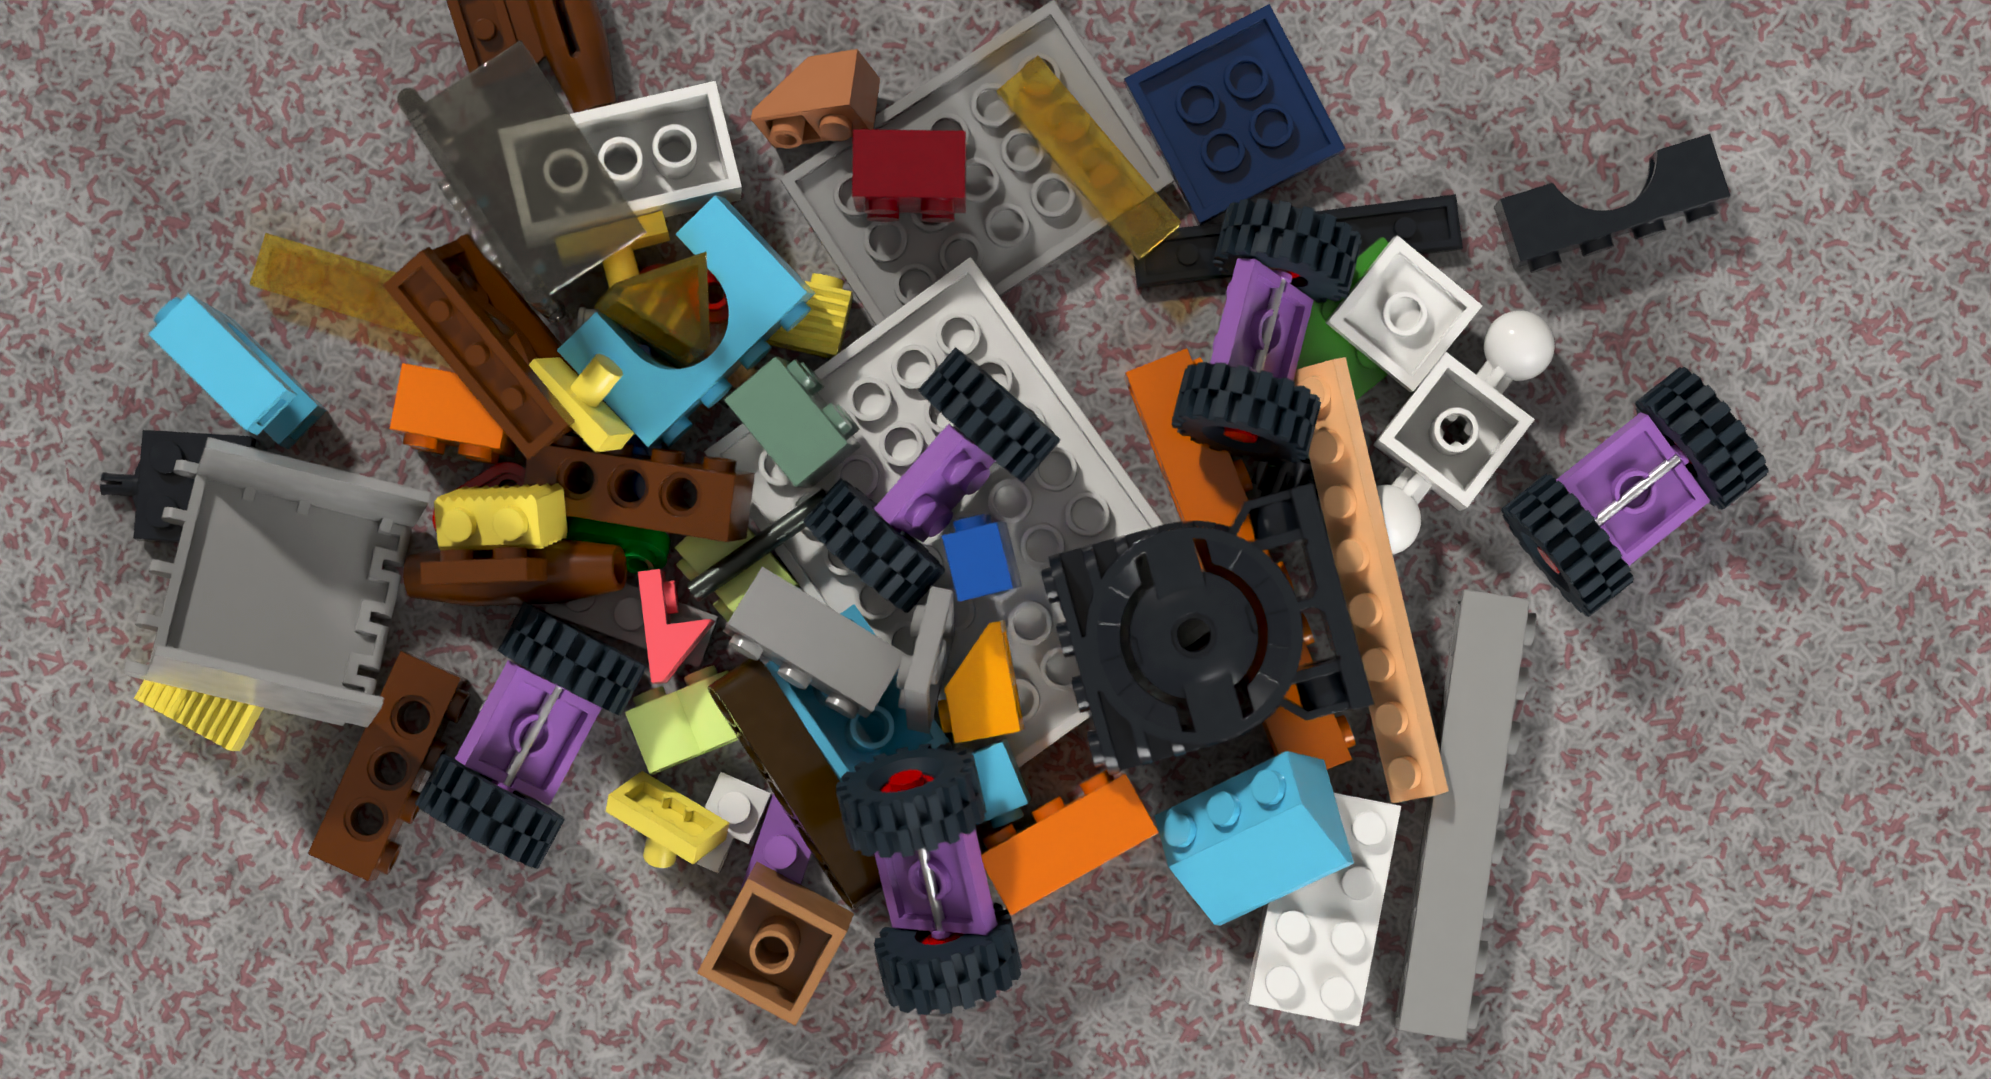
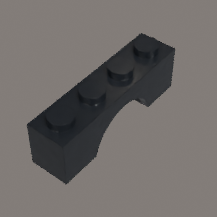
M1707 134L1657 150L1649 158L1648 174L1642 191L1633 202L1626 206L1605 211L1584 208L1570 201L1554 183H1550L1502 198L1496 203L1494 209L1513 268L1528 264L1530 273H1534L1561 264L1560 254L1580 248L1582 256L1585 257L1614 247L1612 238L1632 232L1634 239L1640 240L1666 231L1664 222L1674 218L1685 216L1687 224H1692L1719 214L1716 205L1722 204L1730 197V192L1711 134Z

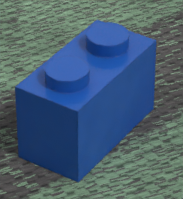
M981 514L953 521L955 532L942 535L958 602L1022 587L1006 522L993 523L991 514Z

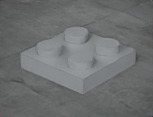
M933 586L930 587L926 605L916 604L910 628V636L914 637L912 656L903 655L896 687L901 689L898 708L906 709L907 729L927 734L930 733L955 636L953 591Z

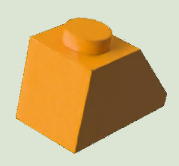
M1005 620L991 622L987 625L944 688L946 699L938 700L942 730L944 733L953 732L954 743L1021 732L1025 729Z

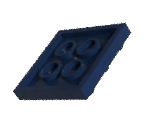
M1270 4L1124 78L1123 81L1198 226L1226 213L1230 203H1240L1242 199L1251 200L1341 154L1345 150L1344 144Z

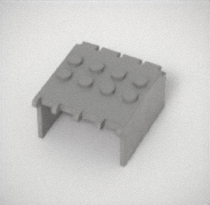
M208 437L199 464L186 460H176L173 472L177 475L194 479L187 511L173 507H165L162 520L183 526L174 563L151 560L148 571L153 575L170 579L161 616L138 613L135 623L137 627L157 633L149 665L126 661L123 673L134 678L344 726L345 723H350L368 728L381 710L384 697L374 695L377 680L357 675L358 668L372 672L380 671L389 628L381 624L369 622L370 616L392 619L401 581L400 574L382 570V564L404 567L412 533L410 527L414 528L429 503L431 492Z

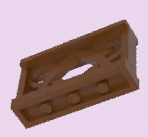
M470 234L461 235L458 239L435 249L428 247L421 250L382 285L528 460L564 435L574 432L570 425L575 420L529 364L533 359L560 357L578 376L579 374L557 351L562 346L560 341Z

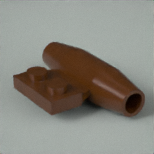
M446 0L475 90L481 91L530 75L529 73L546 58L574 113L617 103L608 36L596 0Z
M562 539L543 549L505 547L493 548V550H440L437 548L410 554L405 560L403 570L404 586L410 598L466 606L522 605L524 601L528 604L563 603L622 590L627 579L626 556L621 546L572 539Z

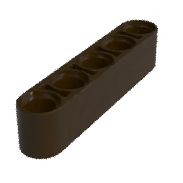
M749 658L710 684L707 688L718 709L845 904L851 910H855L881 892L883 887L875 854L870 857L862 855L861 849L855 852L851 848L850 843H848L836 795V785L840 780L764 663L760 659L756 661Z

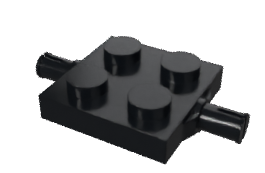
M143 430L140 462L135 470V474L103 472L100 480L107 484H100L101 495L133 496L136 508L133 539L144 542L179 544L183 526L162 520V515L165 507L187 511L194 479L180 476L173 472L176 460H186L199 464L208 437L254 449L256 447V439L252 436Z

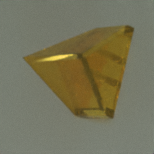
M707 252L616 282L597 300L594 308L688 366L704 353L710 344Z

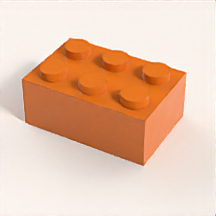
M1106 769L1080 784L1084 795L1066 805L1061 796H1058L1031 812L1036 822L1018 832L1013 824L1010 823L982 840L987 848L981 852L984 868L1010 915L1019 912L1159 833L1126 773H1121L1114 777L1109 775Z

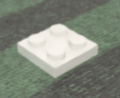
M1395 236L1325 323L1406 390L1414 392L1480 310L1482 305L1403 239Z

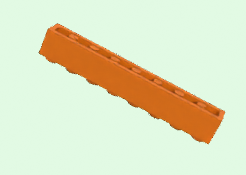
M1186 348L1125 372L1124 380L1180 520L1208 521L1230 527L1244 501L1248 500L1245 492L1253 490L1251 479L1242 459L1233 462L1228 451L1222 450L1219 452L1210 449V445L1206 443H1195L1190 440L1191 436H1182L1177 432L1178 429L1173 428L1171 425L1184 371L1190 364L1197 366L1198 362H1203L1201 357L1192 360ZM1249 516L1246 517L1237 533V536L1247 541L1255 539ZM1193 538L1201 570L1219 575L1234 584L1245 595L1254 611L1258 626V645L1253 662L1243 676L1248 686L1259 671L1267 648L1268 628L1263 607L1255 592L1241 577L1222 566L1212 563L1206 539ZM1268 549L1264 550L1263 552L1271 558ZM1283 561L1275 563L1281 569L1294 591L1292 581ZM1301 612L1303 647L1299 665L1313 662L1307 646L1315 643L1311 628L1303 612ZM1293 684L1284 697L1302 706L1296 684ZM1279 706L1278 710L1262 723L1275 756L1289 751L1323 759L1327 769L1352 760L1348 748L1355 746L1356 742L1344 715L1335 718L1333 713L1306 721Z

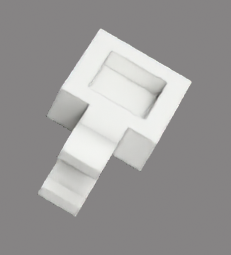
M720 772L705 808L729 822L727 838L702 857L697 864L720 873L734 839L750 845L772 794Z

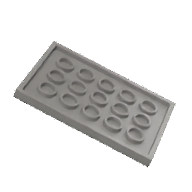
M1055 0L1036 10L875 116L873 130L966 131V213H955V221L926 222L922 221V213H900L899 221L876 222L866 220L865 212H856L852 198L853 137L845 141L834 142L780 178L783 186L876 326L969 257L973 258L1001 297L1174 184L1173 177Z

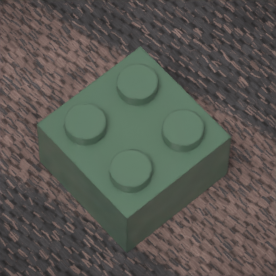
M775 356L725 398L724 401L795 487L812 488L861 447L860 443L853 436L860 429L839 404L835 406L830 402L827 405L818 392L824 388V385L805 362L800 364L796 359L789 361Z

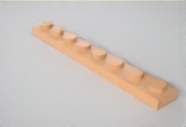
M1346 357L1296 369L1293 380L1295 381L1294 386H1305L1311 390L1310 394H1317L1320 398L1319 402H1321L1309 450V458L1333 559L1374 705L1368 707L1391 804L1448 792Z

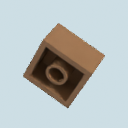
M756 861L697 974L796 1026L846 935L854 913Z

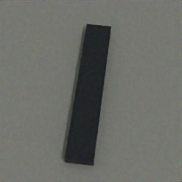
M1456 194L1314 212L1320 215L1330 214L1336 217L1335 222H1346L1352 226L1351 231H1358L1362 240L1359 255L1379 238L1384 237L1389 243L1395 236H1399L1421 255L1463 249ZM1223 223L1130 234L1137 289L1232 278L1233 275L1222 274L1219 271L1220 267H1216L1213 263Z

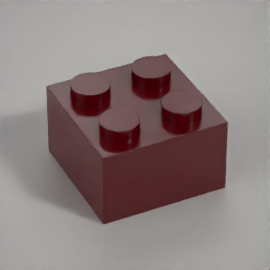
M853 129L852 198L856 212H865L866 220L893 222L899 221L900 213H922V221L952 222L955 221V213H966V131Z

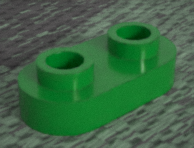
M573 516L566 518L568 530L566 539L621 546L626 556L628 572L638 574L640 571L662 569L667 563L671 540L663 531Z

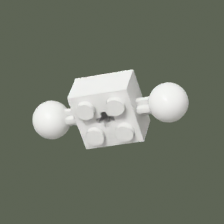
M1517 310L1505 313L1494 320L1484 338V354L1487 361L1477 374L1445 352L1373 444V446L1404 468L1392 485L1376 486L1392 554L1405 550L1416 539L1421 526V514L1418 504L1430 489L1457 510L1462 511L1466 509L1535 420L1503 396V393L1513 380H1529L1541 374L1553 358L1555 349L1553 333L1548 324L1538 315L1528 311ZM1455 420L1460 422L1463 427L1459 434L1465 440L1463 445L1457 441L1451 445L1443 440L1444 431L1440 428L1441 423L1449 425Z

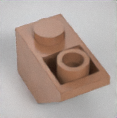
M858 49L809 56L752 110L751 120L774 148L791 149L808 143L829 140L845 141L853 137V129H874L880 78Z

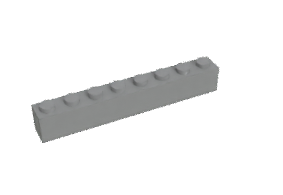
M1466 589L1458 591L1436 737L1449 791L1427 798L1394 1027L1399 1031L1466 1041L1467 1028L1476 1029L1480 1012V996L1472 995L1475 973L1484 974L1488 958V941L1480 940L1483 918L1492 919L1497 892L1496 886H1489L1488 883L1491 863L1500 864L1505 838L1503 831H1496L1499 809L1507 810L1509 807L1513 784L1512 777L1504 776L1507 754L1516 755L1520 739L1521 724L1520 722L1512 721L1515 699L1524 700L1528 684L1529 670L1527 667H1520L1523 645H1532L1536 629L1537 615L1536 613L1528 612L1530 599Z

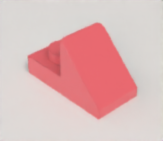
M661 569L638 572L651 683H667L714 625L715 621L705 619L671 624L670 614L679 613L675 580L666 581L665 572Z

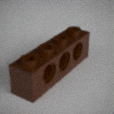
M569 433L526 461L524 485L533 486L539 484L542 486L548 483L552 486L557 483L564 488L567 516L722 542L747 539L755 473L736 470V460L705 456L703 464L685 462V452L664 448H652L651 456L633 453L634 444L628 442L620 450L595 452L590 446L582 445L583 439L578 434ZM585 463L591 467L594 473V483L590 490L583 485L580 477L581 469ZM636 471L643 476L646 485L641 499L634 494L631 487V480ZM687 480H690L697 489V501L693 507H690L685 502L682 495L683 485Z
M400 651L380 694L381 697H384L382 708L368 728L365 727L310 847L309 855L366 881L377 880L380 872L386 875L390 873L402 847L401 844L394 842L403 822L412 824L420 810L415 805V802L421 793L418 792L425 773L426 771L432 773L441 754L445 755L448 744L441 741L449 721L457 724L467 707L471 694L464 691L468 679L409 652ZM415 702L424 704L430 713V721L427 728L418 734L409 731L404 723L406 709ZM393 752L400 754L407 765L405 777L397 784L387 782L381 773L383 759ZM367 803L377 805L384 817L381 829L373 835L364 832L358 823L359 811Z

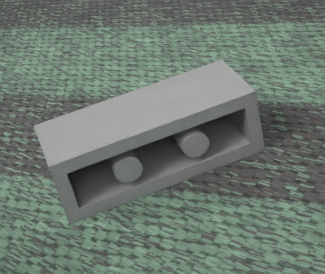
M761 567L723 632L732 637L729 645L735 650L756 661L761 655L780 666L777 674L784 680L803 690H806L809 684L828 695L825 703L829 707L850 719H854L857 713L867 718L873 712L900 667L903 655H907L764 567Z

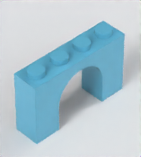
M714 195L675 234L718 279L728 301L729 319L726 333L718 348L707 359L683 369L665 366L651 358L606 312H595L557 349L560 355L579 375L596 354H602L610 358L619 366L623 376L603 400L647 447L659 446L663 441L668 447L676 443L692 427L693 424L689 421L688 417L702 403L708 409L715 405L732 388L727 379L741 365L747 370L754 367L771 350L772 347L766 341L781 326L788 332L811 311L806 302L815 292L725 197Z
M188 293L182 300L179 297L173 298L156 314L154 322L157 326L148 335L246 431L258 435L264 430L278 445L290 449L327 411L240 324Z

